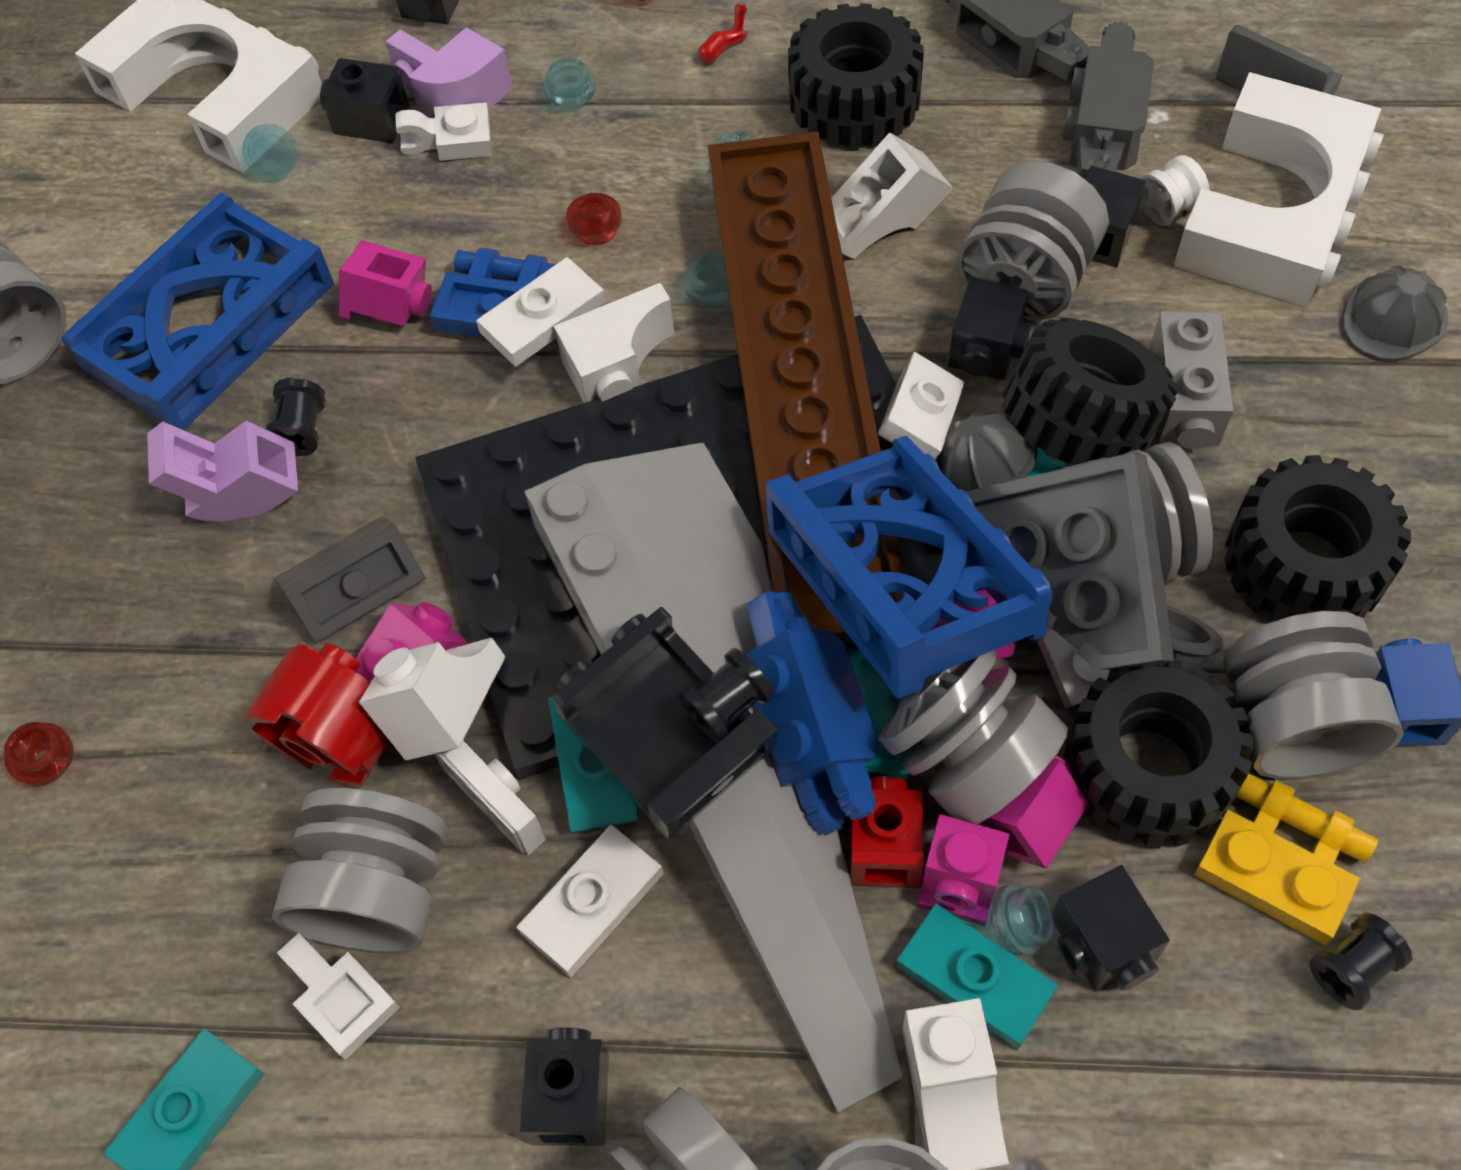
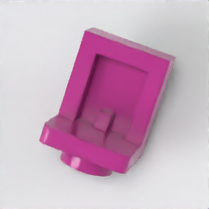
M420 602L418 606L390 603L356 658L361 664L357 672L371 682L375 676L373 672L377 663L393 650L403 647L411 650L439 642L445 650L466 645L467 641L451 628L454 623L453 619L445 611L433 604Z

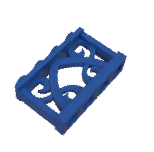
M221 192L204 208L199 210L192 219L162 244L128 277L121 281L86 315L79 319L63 334L61 340L83 372L90 376L93 375L158 418L160 423L166 422L185 430L334 285V281L320 247L305 238H302L300 241L234 203L232 197ZM243 238L250 242L249 250L242 261H238V254L234 244ZM264 251L279 260L275 265L260 262ZM225 286L222 297L225 312L210 326L198 325L187 327L170 335L171 310L174 300L178 296L201 289ZM243 290L244 294L238 299L239 293ZM121 349L127 353H137L147 349L133 358L124 360L111 359ZM154 364L160 372L149 384L135 375Z
M905 435L894 439L892 448L797 482L789 474L765 482L768 533L898 699L922 690L924 678L1025 637L1034 641L1046 636L1049 606L1052 604V590L1046 576L1041 570L1035 567L1032 568L1011 546L1007 535L1000 528H994L974 507L970 496L964 490H958L939 470L934 458L930 454H924L908 436ZM895 488L904 500H895L890 497V490ZM881 494L880 506L866 504L865 499ZM855 534H862L864 541L861 545L850 548L845 541H852L856 544ZM878 534L913 539L943 549L939 569L930 585L902 573H871L866 567L872 562L877 553ZM984 588L998 604L988 607V597L982 596L975 591ZM888 593H903V599L895 603ZM954 600H956V601H957L958 603H960L961 605H964V606L970 607V608H984V607H988V608L983 609V610L978 611V612H971V611L965 610V609H963V608H960L959 606L955 605L953 602H954ZM941 618L948 622V624L930 630Z

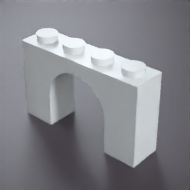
M137 0L75 53L94 92L130 112L171 76L186 68L207 63L233 66L234 69L231 74L187 115L204 152L241 173H244L320 101L322 82L318 73L319 66L315 58L306 49L300 46L294 47L274 37L267 29L263 27L257 28L237 18L225 8L219 9L203 0Z
M1249 72L1234 108L1222 150L1274 164L1291 171L1308 185L1315 199L1294 207L1276 208L1258 205L1201 188L1185 226L1173 267L1308 308L1316 287L1321 286L1328 289L1338 266L1341 255L1330 251L1333 244L1343 247L1356 213L1346 211L1345 209L1347 204L1358 206L1370 173L1360 171L1361 165L1372 166L1384 134L1374 132L1381 108Z

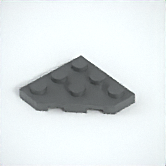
M1132 452L966 491L974 507L994 528H1000L1007 535L1011 546L1032 568L1035 567L1041 570L1046 576L1052 590V604L1049 606L1047 629H1053L1078 649L1077 654L1097 670L1110 671L1174 661L1146 455Z

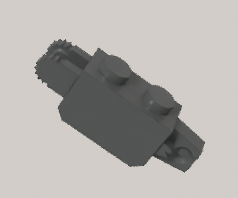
M946 0V3H950V6L958 11L956 35L1014 78H1031L1042 69H1045L1068 82L1073 79L1075 67H1086L1089 46L1070 29L1073 11L1059 0Z
M1114 22L1113 24L1109 23L1108 27L1105 26L1100 47L1091 45L1089 47L1086 67H1075L1069 100L1079 101V107L1068 106L1063 140L1073 141L1070 164H1077L1078 175L1083 179L1086 178L1090 166L1117 172V170L1124 171L1137 162L1140 137L1144 133L1154 60L1145 52L1133 51L1135 30H1132V26H1128L1127 23Z

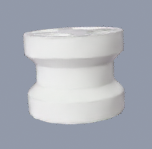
M1186 155L1176 156L1164 165L1163 171L1153 170L1140 178L1146 180L1140 205L1147 217L1155 224L1169 226L1182 217L1184 210L1192 211L1201 188L1209 190L1206 174L1201 166L1191 157Z

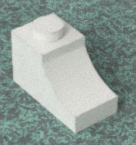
M890 132L831 198L842 253L853 259H856L878 239L893 231L906 227L916 230L954 189L923 152Z
M661 282L554 325L561 361L584 403L598 398L603 402L641 385L639 368L644 358L659 343L675 335L671 301Z
M492 638L445 650L439 642L411 650L405 647L398 648L388 653L377 663L373 672L375 676L359 703L405 761L457 749L460 747L498 673L505 655Z
M980 998L906 1010L902 1037L926 1152L947 1167L948 1170H1005L1009 1165L998 1106L997 1070Z

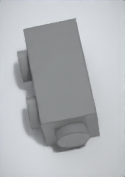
M1160 311L1149 350L1161 359L1160 362L1169 368L1174 376L1172 381L1177 384L1178 393L1175 396L1176 401L1157 432L1158 444L1171 442L1189 449L1220 446L1233 413L1221 312Z

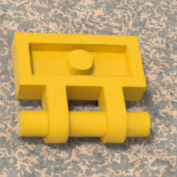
M1249 773L1236 797L1259 809L1253 822L1227 810L1194 876L1326 946L1334 938L1361 879L1336 866L1334 862L1341 851L1366 864L1372 856L1379 839L1354 827L1355 819L1336 809L1331 814H1328L1293 796L1295 789L1275 779L1271 785ZM1281 820L1316 838L1317 841L1312 851L1309 852L1275 834L1274 831L1279 821Z

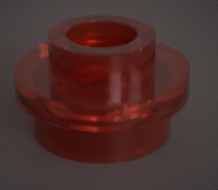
M588 193L576 198L569 205L566 219L570 231L582 243L602 245L609 242L616 235L622 221V214L618 202L611 196L603 193Z
M30 722L18 727L8 737L4 746V762L7 772L20 784L30 787L47 785L58 779L68 769L74 754V745L70 736L58 725L45 722ZM48 750L42 759L34 763L36 756L40 752Z

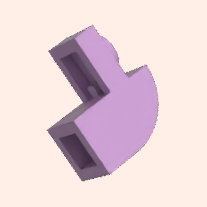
M467 27L438 51L401 29L385 41L392 66H398L405 90L413 92L418 111L428 118H435L434 107L487 102L489 110L513 89L505 50Z
M248 421L240 424L216 443L207 441L166 422H161L147 433L149 484L185 498V515L204 521L226 522L262 515L298 492L294 442Z

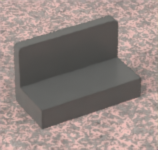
M1235 25L1228 34L1216 75L1217 80L1242 91L1248 74L1251 72L1334 95L1342 78V75L1334 72L1330 66L1240 25Z
M382 516L281 573L275 579L288 597L313 640L317 643L423 581L426 577L396 525Z

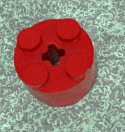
M300 643L296 647L289 648L243 716L245 721L256 722L252 730L273 748L309 770L313 764L326 767L328 764L335 767L328 779L350 788L358 789L362 787L390 742L359 703L371 683L356 673L361 666L360 662L345 650L326 643L320 652Z

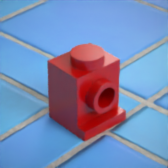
M890 776L870 779L872 784L871 790L875 793L874 799L876 802L874 805L876 808L873 809L872 814L860 820L852 819L851 884L852 886L920 889L924 867L923 791L908 790L907 782L901 778ZM875 822H900V825L894 830L887 831L879 828Z

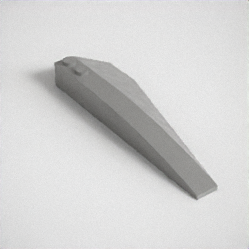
M703 442L583 464L524 491L534 526L601 655L614 645L612 638L624 623L638 614H643L647 618L659 607H663L672 616L673 628L676 633L713 673L725 664L724 655L730 649L737 648L745 655L756 649L747 603L764 592L773 591L772 582L761 542ZM755 705L748 710L751 714L756 711ZM769 753L688 825L837 1114L898 1082L903 1076L838 831L826 836L824 833L820 835L818 831H814L813 826L809 825V820L805 818L807 814L802 809L795 786L781 787L771 753Z

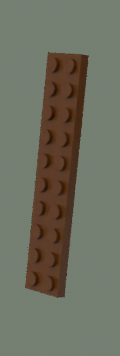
M819 132L708 145L709 165L773 592L784 591L792 593L802 616L807 618L813 630H831L844 644L854 643L768 533L765 482L788 474L797 482L881 452ZM881 494L865 499L866 504L880 506ZM855 534L856 544L852 541L845 542L850 548L861 545L864 538L862 534ZM878 534L877 553L872 562L866 567L871 573L896 572L905 574L897 536ZM888 593L895 603L903 599V593Z

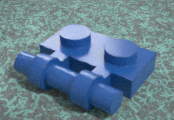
M480 247L477 252L458 250L454 258V270L458 273L446 272L429 315L433 329L435 331L485 338L480 334L476 320L556 264L548 263L546 257L529 254L525 260L500 256L499 251L495 249Z

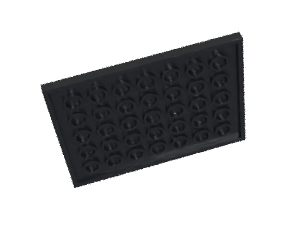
M858 315L855 316L859 343L880 450L884 451L892 448L893 443L879 436L878 431L896 388V383L862 316ZM738 354L633 387V389L603 402L598 398L415 457L473 641L478 642L492 638L505 655V659L489 688V692L518 780L559 767L548 698L553 697L559 690L557 687L558 681L573 665L585 658H589L594 662L601 656L534 526L524 491L583 464L703 442L759 538L770 575ZM895 488L890 490V497L895 500H904ZM898 537L904 573L930 585L939 569L943 549L917 540ZM855 643L844 644L847 653L848 648H858Z

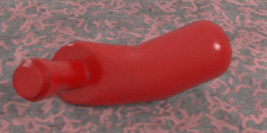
M736 3L733 28L713 32L699 47L698 56L702 62L706 64L715 62L726 49L742 42L747 37L748 32L743 30L745 14L747 13L746 4Z

